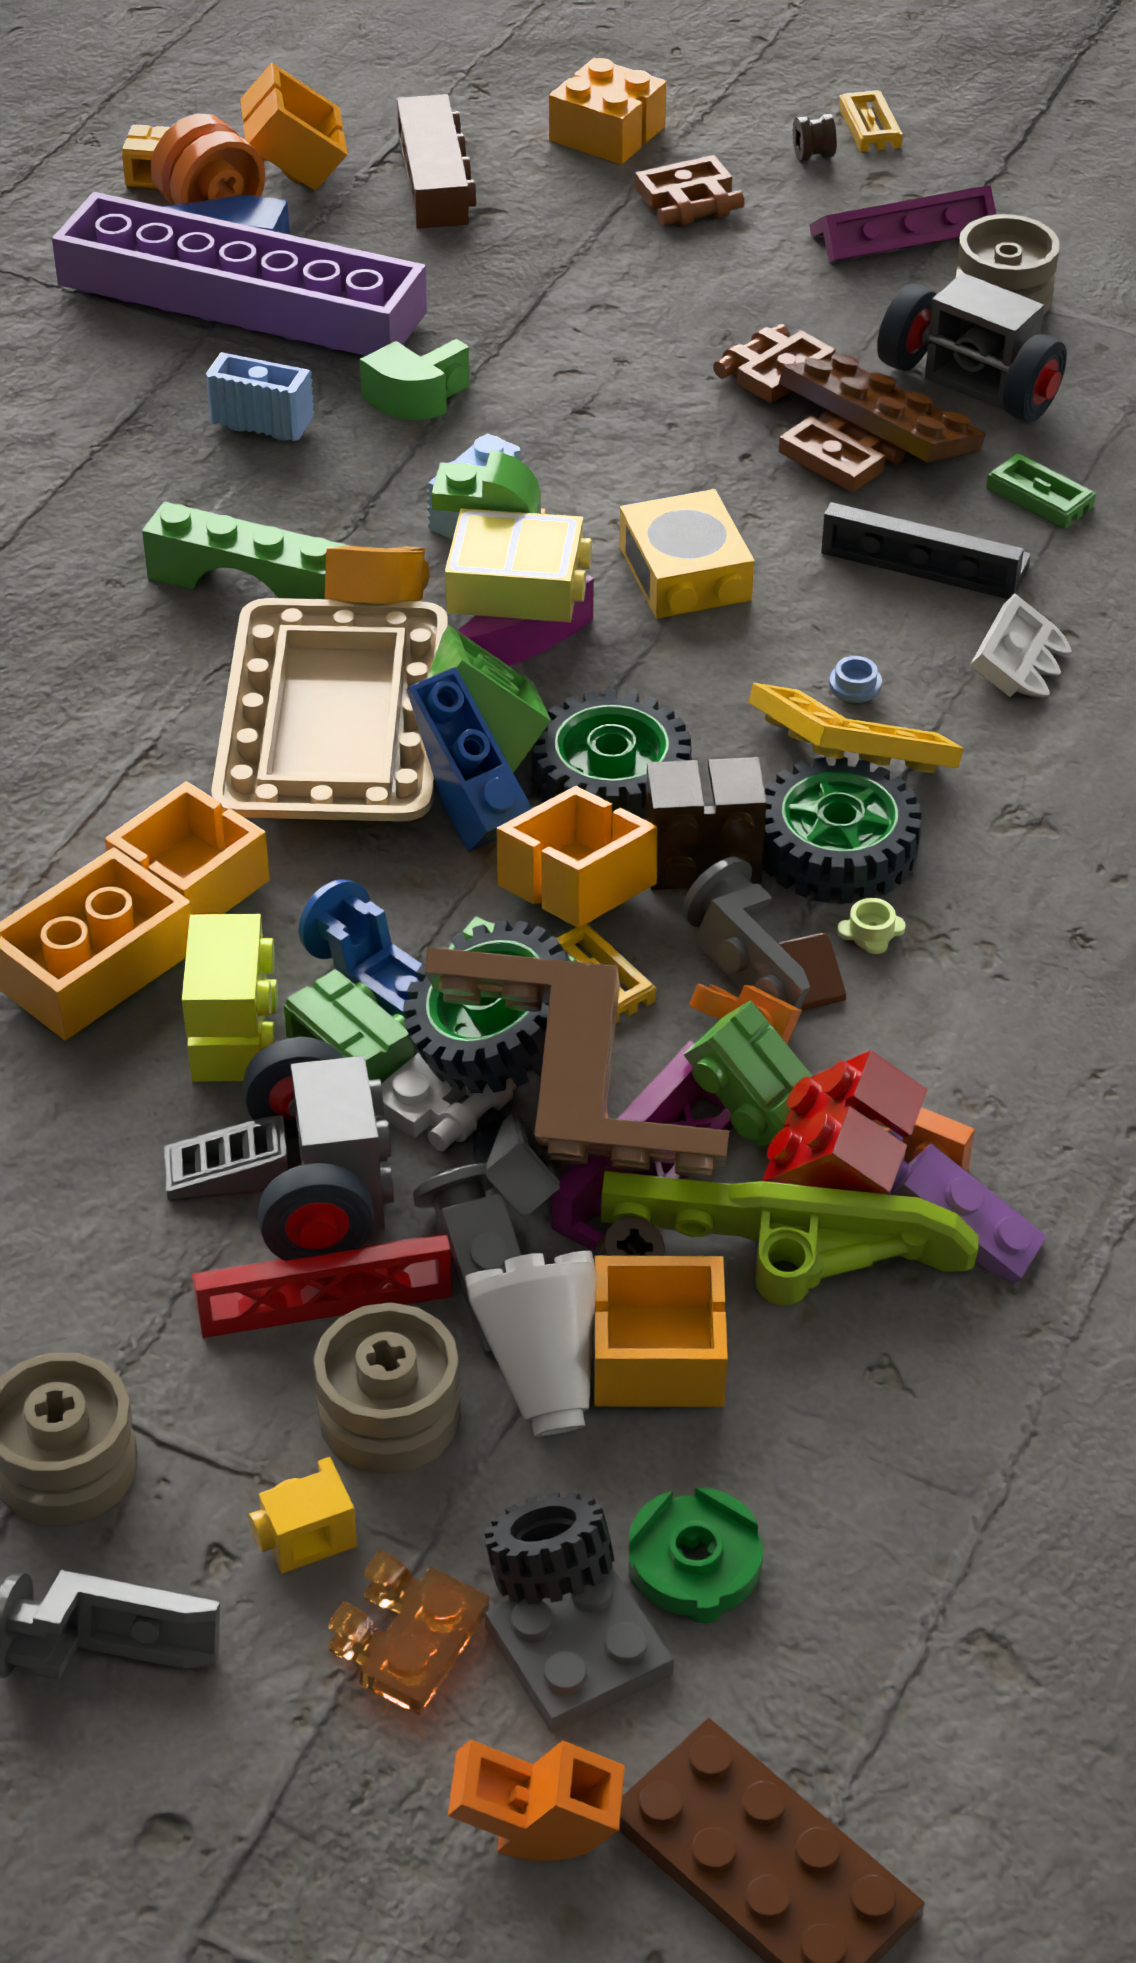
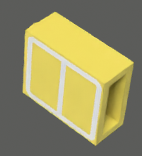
M460 508L445 570L447 613L571 622L575 601L583 602L585 597L586 571L581 569L590 570L592 558V539L583 538V517Z

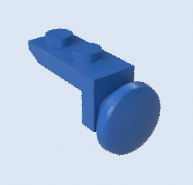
M347 879L329 882L310 898L301 914L298 928L301 944L315 958H332L334 968L353 984L358 982L366 984L375 995L378 1005L391 1016L400 1014L407 1019L403 1012L404 1001L410 1000L407 989L411 981L421 982L416 972L422 963L392 944L385 911L370 901L369 894L362 885Z

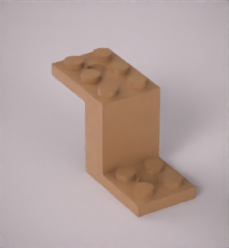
M433 947L427 948L425 973L434 991L444 993L443 1001L474 1006L480 1005L481 996L505 999L506 1008L528 1012L541 1011L542 1003H549L535 1138L540 1150H547V1154L551 1155L550 1161L586 1165L588 1155L611 1157V1161H613L612 1167L633 1171H649L650 1161L673 1163L675 1174L703 1178L712 1177L713 1168L725 1169L729 1130L606 1118L620 989L617 966Z

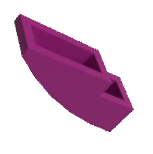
M586 575L584 601H575L571 622L475 615L458 631L508 666L520 663L560 643L593 619L594 578Z

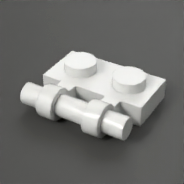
M417 1053L381 1083L384 1116L380 1117L414 1139L427 1127L433 1126L434 1128L428 1132V1139L433 1147L439 1151H444L453 1142H463L477 1130V1121L492 1106L499 1111L512 1100L513 1090L517 1086L509 1078L506 1081V1091L493 1093L487 1084L482 1094L471 1093L466 1086L460 1091L452 1088L447 1081L442 1082L437 1078L420 1054ZM464 1095L469 1096V1098L465 1100L462 1104L456 1103Z

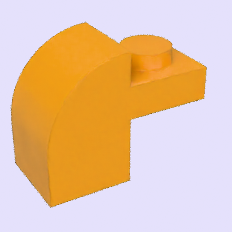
M357 546L326 548L325 599L368 604H396L400 601H421L423 599V590L426 589L429 581V566L425 560V548L408 546L387 549Z

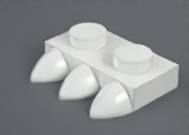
M1014 594L1003 604L970 666L1009 697L1016 691L1028 696L1047 697L1050 692L1041 675L1058 676L1061 673L1059 665L1052 654L1069 655L1072 650L1065 636L1053 623L1018 595Z

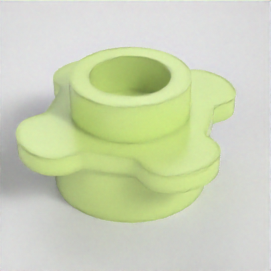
M866 898L852 906L850 919L843 920L838 924V934L844 940H854L859 947L865 949L868 953L881 954L887 950L888 942L894 936L904 934L906 925L901 917L896 916L894 908L888 902L877 898Z

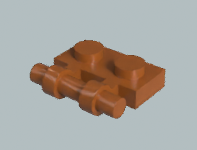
M715 155L635 172L634 188L651 210L658 209L657 217L661 226L676 223L678 227L693 224L696 218L712 215L714 219L729 216L731 210L743 208L745 205L743 193L740 190L732 192V176Z
M778 324L773 328L765 327L752 335L751 341L745 345L736 344L723 353L722 358L713 364V370L721 379L731 374L736 375L739 386L772 404L792 391L778 383L784 365L802 363L806 358L819 360L832 358L836 349L803 331H799L790 337L787 327L783 324Z
M828 409L821 414L820 420L810 416L779 437V453L852 493L884 472L885 460L897 466L902 462L906 453L905 450Z

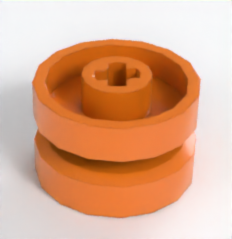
M195 114L180 119L166 130L155 147L151 161L152 182L160 195L171 205L240 195L261 197L266 182L265 163L258 151L241 138L226 122L215 115Z

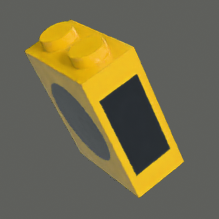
M715 489L620 506L619 547L656 619L752 601L754 559Z

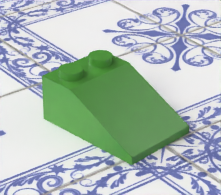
M448 625L442 634L428 678L456 667L514 773L551 722V719L532 681Z

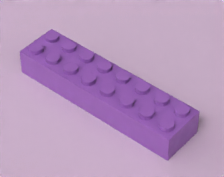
M93 192L52 237L57 283L59 286L77 289L82 293H94L116 298L122 302L159 308L165 312H177L195 316L205 321L230 324L248 331H260L278 335L288 340L325 346L331 350H343L367 356L395 341L403 345L427 313L426 266L424 264Z

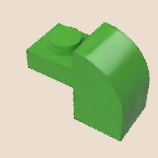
M455 339L420 357L395 341L360 359L362 399L381 412L399 419L424 420L441 416L447 413L446 398L470 386L469 346Z
M490 450L486 466H476L464 462L454 464L440 462L432 490V510L460 512V508L541 514L540 485L533 472L523 462L506 453Z

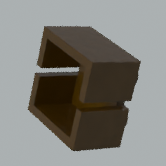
M759 757L708 759V771L714 806H704L697 760L647 763L645 820L657 826V882L650 887L651 890L691 888L703 872L715 863L728 857H740L748 862L752 867L750 882L752 884H761L767 801Z

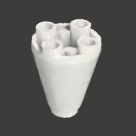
M578 1251L560 1255L554 1258V1264L546 1265L541 1253L521 1255L504 1261L506 1273H503L502 1269H490L465 1276L470 1305L524 1421L532 1422L533 1433L536 1437L570 1432L586 1426L583 1411L589 1409L597 1281L592 1251Z

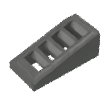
M512 1113L503 1120L486 1165V1176L521 1215H528L560 1188V1180L555 1162L550 1161L551 1155L547 1154V1150H540L535 1133L517 1114L514 1115Z
M283 1115L256 1119L164 1146L167 1199L265 1190L272 1180L288 1170ZM244 1157V1159L232 1162L233 1158ZM219 1160L220 1166L208 1169L207 1161ZM195 1162L196 1173L184 1176L183 1163Z

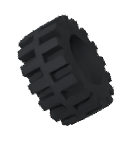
M559 1492L549 1493L547 1498L538 1500L537 1496L526 1499V1505L519 1507L514 1504L505 1509L506 1516L497 1515L491 1521L492 1527H486L484 1541L495 1583L499 1593L503 1597L509 1595L510 1601L519 1603L527 1598L528 1604H540L545 1598H550L551 1603L562 1601L563 1595L568 1593L575 1597L585 1592L584 1586H596L603 1581L601 1574H609L613 1568L612 1562L615 1561L605 1515L600 1503L596 1504L595 1499L590 1496L581 1499L580 1493L569 1492L565 1497H560Z

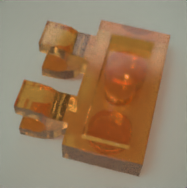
M379 1549L365 1569V1577L371 1580V1582L364 1591V1599L380 1607L392 1609L398 1612V1615L384 1633L378 1630L373 1620L363 1611L343 1601L329 1621V1629L335 1632V1635L329 1642V1651L342 1658L356 1661L363 1665L360 1670L359 1685L420 1716L485 1617V1612L489 1611L490 1596L431 1566L422 1579L418 1581L413 1578L408 1568L402 1562Z

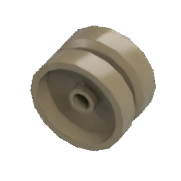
M1007 214L982 217L970 222L961 231L957 260L959 266L957 267L956 278L961 273L1044 304V316L1052 307L1055 284L1054 273L1057 270L1060 240L1051 228L1040 221L1028 217Z
M390 1302L362 1306L338 1318L321 1336L313 1358L321 1435L335 1456L357 1469L381 1474L415 1470L438 1458L454 1440L461 1418L458 1388L460 1382L459 1359L454 1337L441 1320L418 1307Z
M47 1353L20 1362L0 1376V1499L18 1516L41 1525H75L101 1516L121 1501L136 1477L138 1460L136 1438L132 1429L130 1401L121 1377L103 1361L80 1353Z

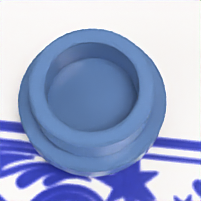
M849 656L841 659L837 663L836 668L831 672L829 679L831 692L839 699L852 704H859L874 699L880 693L882 678L876 664L870 659L861 656Z

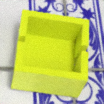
M261 914L190 915L182 1006L186 1037H188L187 1047L192 1082L243 1081L246 1068L252 1058L266 1046L275 1043L274 1021H267V1016L277 1014L278 983L277 979H267L266 973H274L273 938H263Z

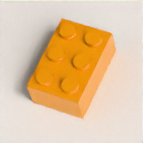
M113 847L0 922V991L66 1041L186 958L189 918L192 915L191 901L116 847Z

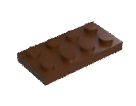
M833 354L832 358L821 360L806 358L802 363L783 366L779 384L926 462L981 450L986 433L971 426V420L967 416L957 412H944L932 405L933 400L930 397L917 392H906L895 386L896 381L893 378L881 373H869L859 368V361L853 357L844 354Z
M707 1718L622 1796L619 1831L766 1963H877L923 1917L925 1902L710 1718Z

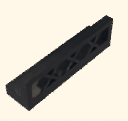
M830 502L824 513L821 554L1009 599L1017 593L1030 565L1031 553L1024 552V548Z

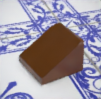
M819 933L778 943L804 969L810 984L809 992L800 1010L846 1000L845 987L834 949L827 933Z

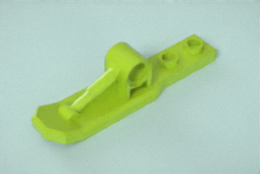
M610 1171L604 1172L601 1222L614 1223L621 1218L635 1216L646 1219L656 1228L676 1230L680 1234L689 1237L719 1234L758 1241L755 1269L756 1288L764 1299L780 1306L793 1305L801 1301L807 1295L809 1288L816 1287L822 1278L872 1266L873 1262L901 1256L909 1260H917L943 1272L966 1271L974 1268L978 1253L979 1235L957 1213L917 1197L763 1181L725 1184ZM777 1261H787L797 1266L798 1269L793 1272H783L777 1270L772 1264Z

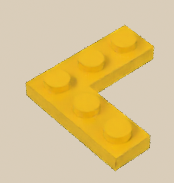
M753 683L748 703L766 714L764 719L766 722L779 727L789 728L788 736L794 739L813 743L812 751L817 754L842 759L845 751L859 753L858 757L860 759L883 766H889L891 758L905 760L904 765L929 773H934L937 765L957 769L959 767L964 748L939 733L847 719L796 689Z

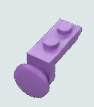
M890 1129L887 1131L900 1141L903 1140V1137L898 1135L893 1130ZM933 1144L927 1146L909 1164L902 1159L891 1192L887 1193L888 1195L921 1198L957 1213L979 1235L976 1262L988 1272L1014 1283L1023 1277L1047 1237Z

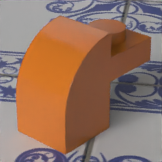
M470 1739L456 1751L448 1817L497 1835L496 1852L503 1855L534 1861H557L575 1858L594 1850L619 1831L625 1765L563 1740L538 1761L531 1764Z

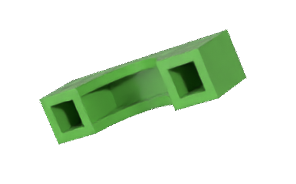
M168 502L162 503L142 530L147 578L150 580L194 590L207 571L216 568H233L249 573L262 581L273 591L277 598L325 599L326 548L349 546L320 537H311L282 530L274 526L256 524L235 519L231 516L218 515Z

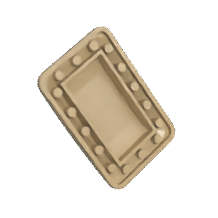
M264 598L254 600L245 605L239 616L211 788L212 798L222 803V812L224 813L230 808L244 818L412 821L423 817L429 812L433 803L435 779L406 689L408 686L428 678L442 634L448 627L447 612L437 604L422 601H400L396 604L341 602L333 599Z

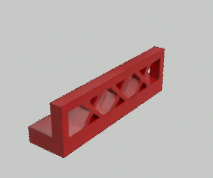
M440 1234L366 1245L356 1250L288 1261L280 1259L192 1274L202 1338L341 1316L368 1305L390 1302L407 1305L452 1297L450 1246L447 1235L440 1236Z

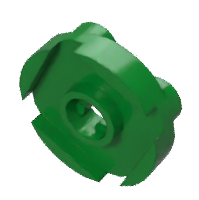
M695 1488L694 1495H682L673 1498V1491L660 1494L640 1509L631 1524L628 1576L631 1582L638 1587L647 1599L664 1610L679 1615H686L690 1620L697 1623L714 1622L722 1616L723 1611L734 1608L752 1593L760 1579L763 1563V1544L758 1534V1523L753 1513L742 1502L727 1493L711 1488ZM700 1542L708 1545L707 1558L703 1560L687 1559L684 1557V1552L680 1549L682 1545L695 1548Z

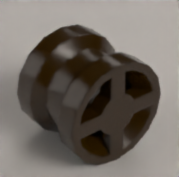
M821 114L817 119L812 120L805 116L795 117L792 133L797 159L799 161L809 160L812 155L818 154L824 158L834 157L837 148V133L832 114Z
M635 1216L621 1218L609 1227L605 1235L599 1239L593 1248L594 1265L595 1256H635L628 1249V1243L637 1253H640V1256H664L665 1245L663 1237L656 1226L646 1219Z

